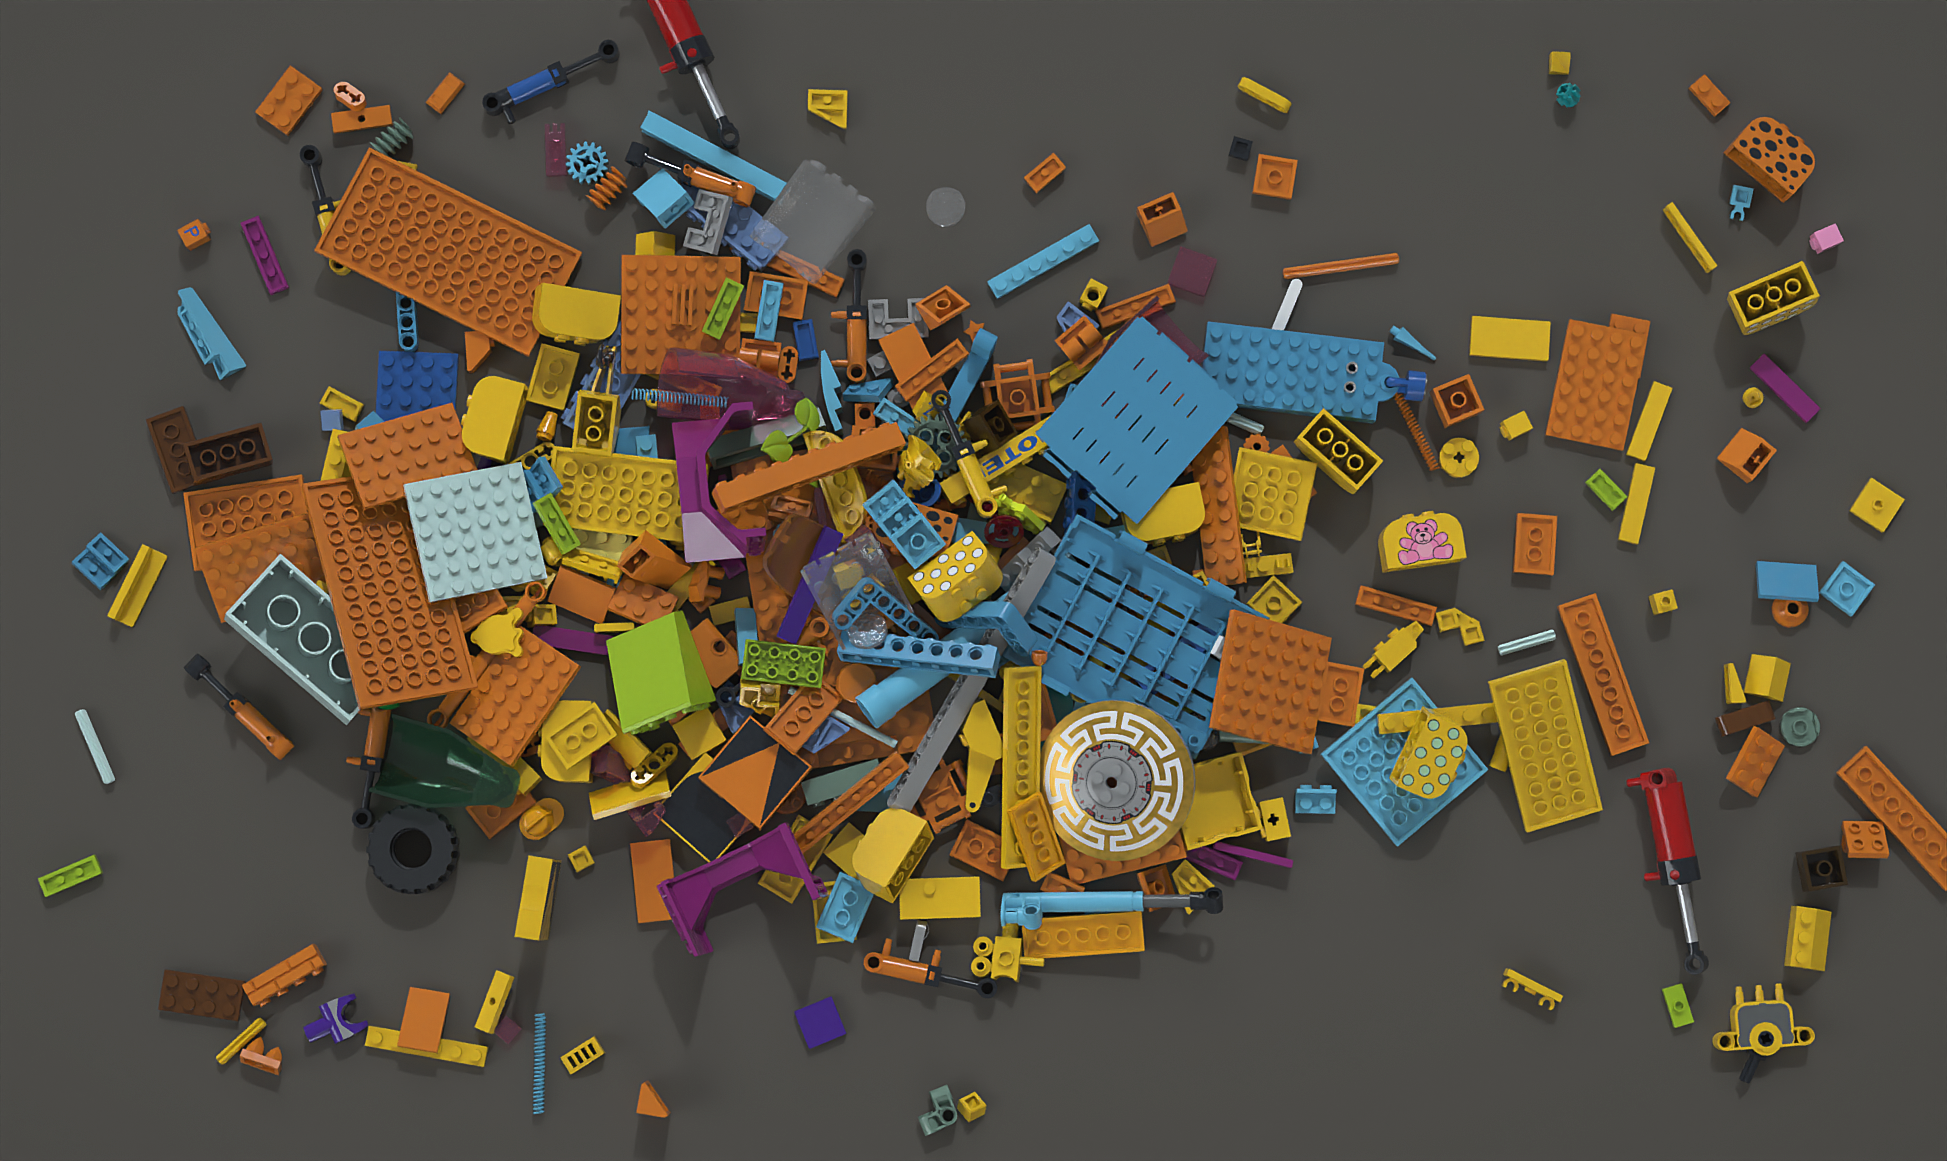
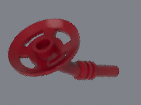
M971 494L965 497V499L975 505ZM989 502L983 503V511H992V505ZM995 512L984 528L986 541L997 548L1012 547L1018 544L1024 535L1023 525L1017 518L1008 515L1000 516L997 512ZM995 524L994 532L989 534L990 526ZM1018 526V533L1016 536H1014L1012 534L1014 531V527ZM996 538L1003 540L1008 539V541H998L996 540Z

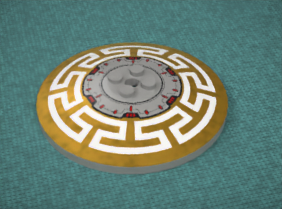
M1103 700L1085 705L1073 711L1062 719L1050 732L1040 752V792L1045 801L1054 831L1066 843L1094 858L1125 861L1137 859L1156 851L1171 840L1181 829L1194 800L1195 769L1184 739L1176 728L1162 715L1135 702ZM1109 777H1114L1117 780L1115 788L1108 786L1107 779Z

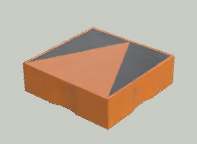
M749 716L698 778L720 798L725 799L736 808L743 817L761 831L778 811L787 796L798 787L812 770V766L798 754L793 755L763 730L764 726L752 716Z

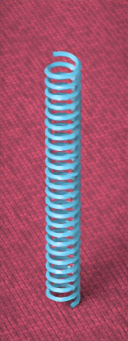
M634 388L631 396L633 400L634 391L636 390L635 399L637 400L638 392L640 391L639 399L641 400L642 392H644L643 400H645L647 392V400L649 401L651 392V401H653L655 392V401H657L659 392L660 402L663 392V402H665V394L667 393V403L669 402V395L671 394L670 402L672 403L673 395L675 394L674 403L677 402V395H679L678 403L680 404L682 395V404H684L686 395V404H688V397L690 395L691 405L694 395L693 404L696 405V397L698 396V406L700 405V397H702V406L704 405V397L706 398L705 406L708 404V397L710 399L709 406H711L713 397V407H715V399L717 398V408L719 407L720 398L721 408L723 407V399H725L724 407L726 408L727 399L729 398L725 396L722 398L721 396L714 397L713 395H695L694 393L691 395L690 393H672L671 391L668 393L667 391L660 392L659 390H641L640 388L638 390Z
M545 1013L536 1014L535 1017L540 1018H536L535 1021L539 1022L534 1023L539 1025L534 1027L539 1029L534 1031L538 1033L534 1035L538 1037L534 1039V1041L538 1042L534 1043V1045L538 1046L534 1047V1049L539 1050L534 1051V1053L539 1054L534 1055V1057L540 1058L534 1059L535 1062H540L534 1063V1065L540 1067H534L533 1069L541 1071H534L533 1073L541 1075L533 1076L534 1078H540L533 1080L534 1082H540L533 1084L534 1086H539L533 1088L538 1090L533 1092V1094H538L533 1096V1098H537V1100H533V1102L537 1103L533 1104V1106L538 1107L533 1108V1110L538 1111L533 1112V1114L544 1112L542 1109L544 1108L543 1096L545 1094L543 1092L545 1090L542 1088L545 1086L542 1084L545 1082L542 1080L545 1078L542 1076L545 1074L541 1072H544L545 1069L541 1068L545 1067V1065H542L545 1063V1061H542L545 1059L543 1057L545 1053L543 1052L546 1051L543 1049L546 1047L544 1045L546 1043L544 1041L546 1039L544 1037L546 1035L544 1033L546 1025L543 1024L546 1023L543 1020L546 1019L543 1016Z

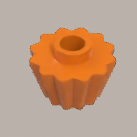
M1251 434L1250 438H1246V443L1243 444V447L1255 450L1253 445L1258 444L1260 446L1258 451L1268 453L1270 450L1268 446L1269 441L1266 440L1265 436H1260V434Z

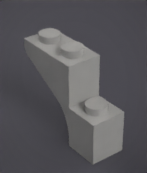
M1047 526L1024 549L1016 554L1001 570L1003 580L1000 586L1007 593L1030 554L1036 547H1040L1050 553L1061 542V539Z

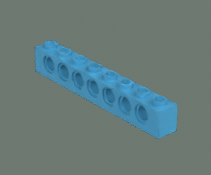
M842 630L837 648L840 661L991 678H996L1000 661L998 648L989 644L983 646L975 645L971 642L964 644L956 643L952 640L937 641L932 638L918 639L913 636L899 637L894 634L881 635L875 632L862 633L856 630Z

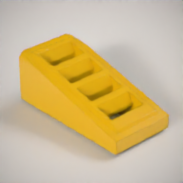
M1725 664L1726 703H1746L1734 664Z
M593 1036L560 1058L569 1073L573 1074L605 1054V1051L597 1038ZM590 1043L592 1044L597 1054L593 1055L592 1051L588 1047ZM582 1048H585V1050L587 1051L588 1055L590 1056L589 1059L585 1057L584 1053L581 1050ZM574 1053H579L583 1060L581 1064ZM571 1056L577 1065L575 1068L571 1065L568 1057Z

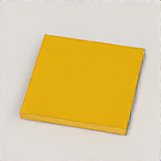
M1239 447L1234 471V483L1240 528L1302 541L1318 463Z

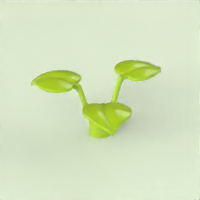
M808 398L800 400L795 407L796 419L803 425L800 431L787 439L785 433L776 430L765 439L761 451L768 454L773 462L782 461L783 463L788 461L793 453V449L788 443L805 432L807 428L810 431L818 429L820 416L816 406ZM819 480L809 483L817 490L822 488Z

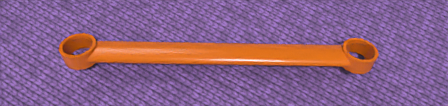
M529 583L525 588V594L514 607L520 608L524 614L517 623L516 628L521 625L535 605L545 599L547 591L541 583ZM535 585H539L537 592L530 597V589ZM481 650L474 659L472 666L477 681L496 655ZM469 691L447 694L438 708L428 714V725L436 730H442L447 727L449 717ZM441 712L442 714L438 721L432 724L433 715Z

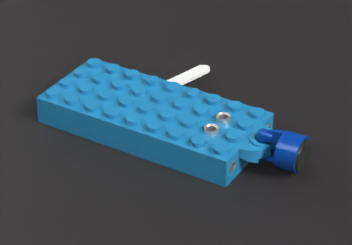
M1299 279L1291 281L1272 329L1209 321L1206 324L1201 367L1220 383L1217 387L1219 390L1223 388L1238 402L1236 404L1238 408L1316 417L1324 408L1338 420L1373 424L1376 421L1378 402H1385L1391 399L1395 393H1403L1404 400L1421 402L1425 398L1427 374L1425 372L1408 370L1406 378H1399L1395 368L1390 364L1382 362L1384 342L1284 331L1302 288V282Z

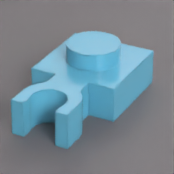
M1733 185L1729 204L1735 205L1730 213V219L1734 218L1735 212H1739V220L1743 221V208H1750L1753 188Z

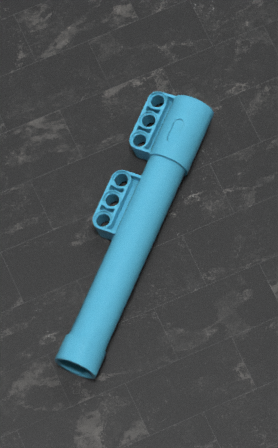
M1067 552L1065 554L1067 558L1077 562L1070 553ZM1059 570L1056 571L1057 575L1077 586L1081 584L1080 581ZM1084 586L1083 589L1095 595L1091 587ZM1008 592L1000 598H998L996 601H1003ZM1037 606V609L1046 615L1051 613V611L1044 607ZM1055 614V619L1061 621L1062 618ZM956 628L939 641L952 640L956 643L965 644L966 642H971L978 645L987 629ZM1001 656L998 668L1009 660ZM900 668L879 684L872 685L858 695L855 700L870 723L875 728H878L894 717L897 711L951 673Z

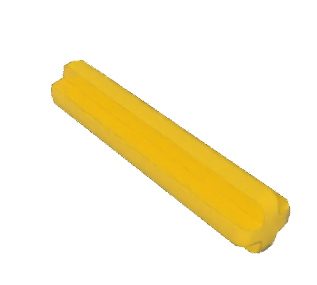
M262 1018L256 1019L216 1056L217 1061L222 1065L225 1064L266 1027V1022Z

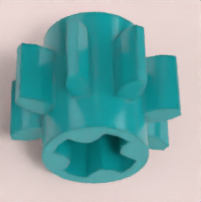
M1562 84L1556 93L1558 103L1561 106L1565 105L1567 108L1575 106L1580 100L1581 95L1579 92L1581 90L1576 84Z

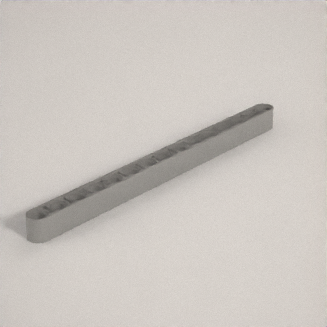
M1036 547L1003 600L1013 604L1022 617L1025 616L1053 568L1056 557L1042 548ZM987 629L978 644L983 646L989 644L997 647L1000 657L1008 645L998 629ZM960 674L908 763L909 768L903 772L887 801L888 807L903 809L907 812L912 810L989 677Z

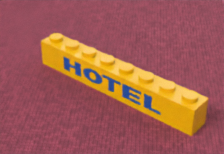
M1049 417L1011 439L1001 448L978 459V463L989 486L998 482L1000 475L1004 473L1006 476L1016 470L1015 466L1020 463L1024 466L1033 460L1031 456L1036 453L1042 455L1049 448L1035 434ZM961 471L940 483L941 493L949 506L955 504L957 507L965 502V497L970 494Z

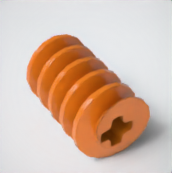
M613 166L611 167L613 174L606 172L607 179H600L602 185L595 184L597 191L590 189L591 197L586 195L592 203L604 211L606 210L604 203L612 204L609 199L610 197L617 199L614 192L622 193L620 186L628 187L625 182L627 179Z

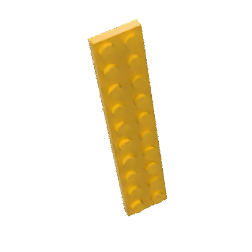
M1042 666L1004 668L1001 868L1003 869L1027 867L1007 810L1034 793L1040 792Z

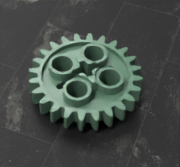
M937 413L935 419L932 418L931 414H928V420H925L923 416L920 417L921 423L915 420L913 424L916 428L909 426L908 430L912 434H905L904 437L908 439V435H914L930 446L935 440L934 432L937 428V445L940 447H938L936 454L939 458L941 452H947L950 456L948 461L941 460L942 464L939 471L934 469V477L938 473L939 477L942 478L943 472H946L949 476L951 474L950 469L957 471V466L955 465L957 463L950 451L951 447L956 446L952 436L950 441H943L941 438L943 432L951 435L944 417L940 419L939 413ZM929 431L931 439H923L921 432ZM965 431L959 432L960 436H963ZM961 438L963 442L967 441V438Z

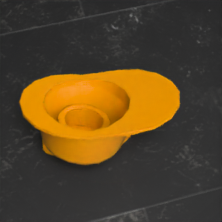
M544 798L523 813L519 821L522 834L531 840H539L548 835L563 820L564 809L561 803L552 798Z

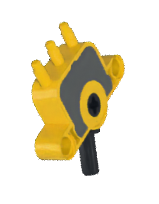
M1781 983L1775 984L1776 1000H1764L1762 986L1756 985V1001L1744 1002L1742 987H1736V1004L1730 1010L1731 1031L1719 1032L1713 1037V1045L1718 1050H1746V1053L1749 1054L1739 1076V1079L1749 1084L1760 1060L1765 1061L1768 1055L1776 1053L1780 1047L1808 1045L1815 1039L1814 1031L1811 1028L1803 1026L1794 1027L1792 1008L1784 1001ZM1802 1030H1805L1807 1033V1038L1804 1041L1799 1037ZM1761 1035H1764V1037L1767 1039L1766 1042H1762L1763 1040L1760 1038ZM1722 1036H1726L1728 1040L1725 1047L1720 1045V1038Z

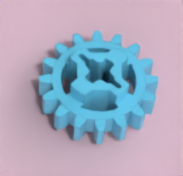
M585 141L583 147L577 144L578 149L571 148L572 155L566 156L570 160V162L566 163V167L570 168L568 170L569 175L574 174L572 177L574 181L579 178L580 184H583L584 180L587 181L588 185H591V180L598 183V177L604 178L602 172H608V168L604 166L609 164V161L604 159L607 156L606 152L601 153L602 147L595 148L594 142H592L591 146H588ZM595 154L599 156L600 163L594 160ZM588 160H590L591 165L588 164L587 167H585L583 162L586 163L588 162ZM574 164L581 167L580 173L576 171Z

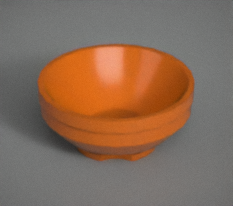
M1779 599L1773 601L1772 615L1775 621L1784 627H1796L1802 624L1808 616L1809 608L1807 601ZM1789 603L1797 604L1798 612L1796 614L1788 612L1787 607Z

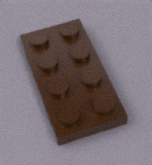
M181 406L146 419L172 494L194 487L183 443L197 439L185 407Z
M165 969L158 1010L239 1021L244 995L242 985L246 981Z

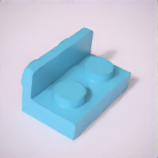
M1300 785V789H1295V813L1335 814L1337 789H1332L1331 785H1320V789H1312V785Z

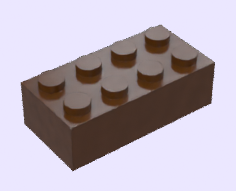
M262 423L183 443L194 486L273 465V459Z

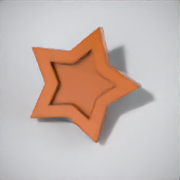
M970 320V327L963 333L971 337L972 343L979 329H983L984 323L976 324Z

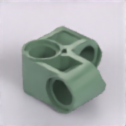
M947 1084L929 1091L936 1111L933 1110L918 1117L925 1136L937 1132L957 1120L958 1114ZM945 1110L953 1111L954 1119L951 1121L944 1120L943 1112Z

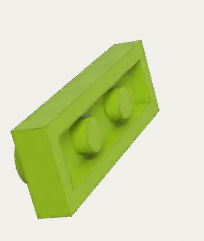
M727 277L725 278L701 332L720 340L744 285Z
M551 493L532 503L562 555L581 545Z
M92 855L40 877L38 880L45 897H49L103 874L97 856Z

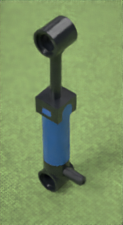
M607 39L600 43L597 53L563 68L560 61L547 66L548 69L495 93H487L482 100L483 107L487 114L491 116H498L503 112L508 123L513 124L516 120L510 107L554 87L560 88L568 84L569 80L566 75L601 59L606 63L616 62L620 55L618 46L613 40ZM607 48L614 49L611 55L604 54V51ZM491 101L498 102L495 108L488 107Z

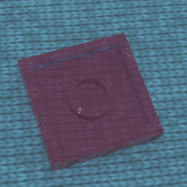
M1180 246L1167 284L1204 297L1217 259Z

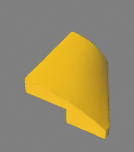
M740 679L739 704L746 708L754 709L760 715L764 713L773 718L779 712L781 684Z

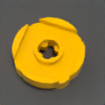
M1465 438L1449 440L1439 452L1441 468L1455 478L1468 476L1476 469L1479 462L1477 448L1472 441ZM1457 452L1464 456L1461 463H1458V460H1454Z

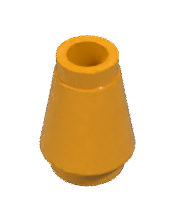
M546 412L536 430V438L545 442H551L555 437L558 417L556 413Z

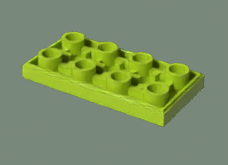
M746 639L741 679L821 688L826 648Z

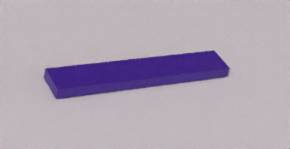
M827 526L823 527L776 635L777 637L793 644L797 643L844 535L843 533Z

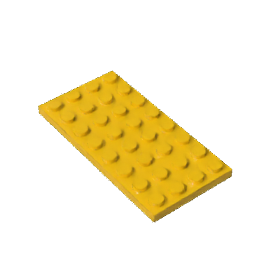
M553 446L551 467L563 486L554 499L572 529L639 537L647 530L657 539L684 542L677 464L675 460L617 453L608 456L575 451L567 447ZM706 464L707 482H708L709 469H710V465H708V464Z
M1562 659L1488 681L1525 831L1528 833L1602 811L1603 808L1567 661Z

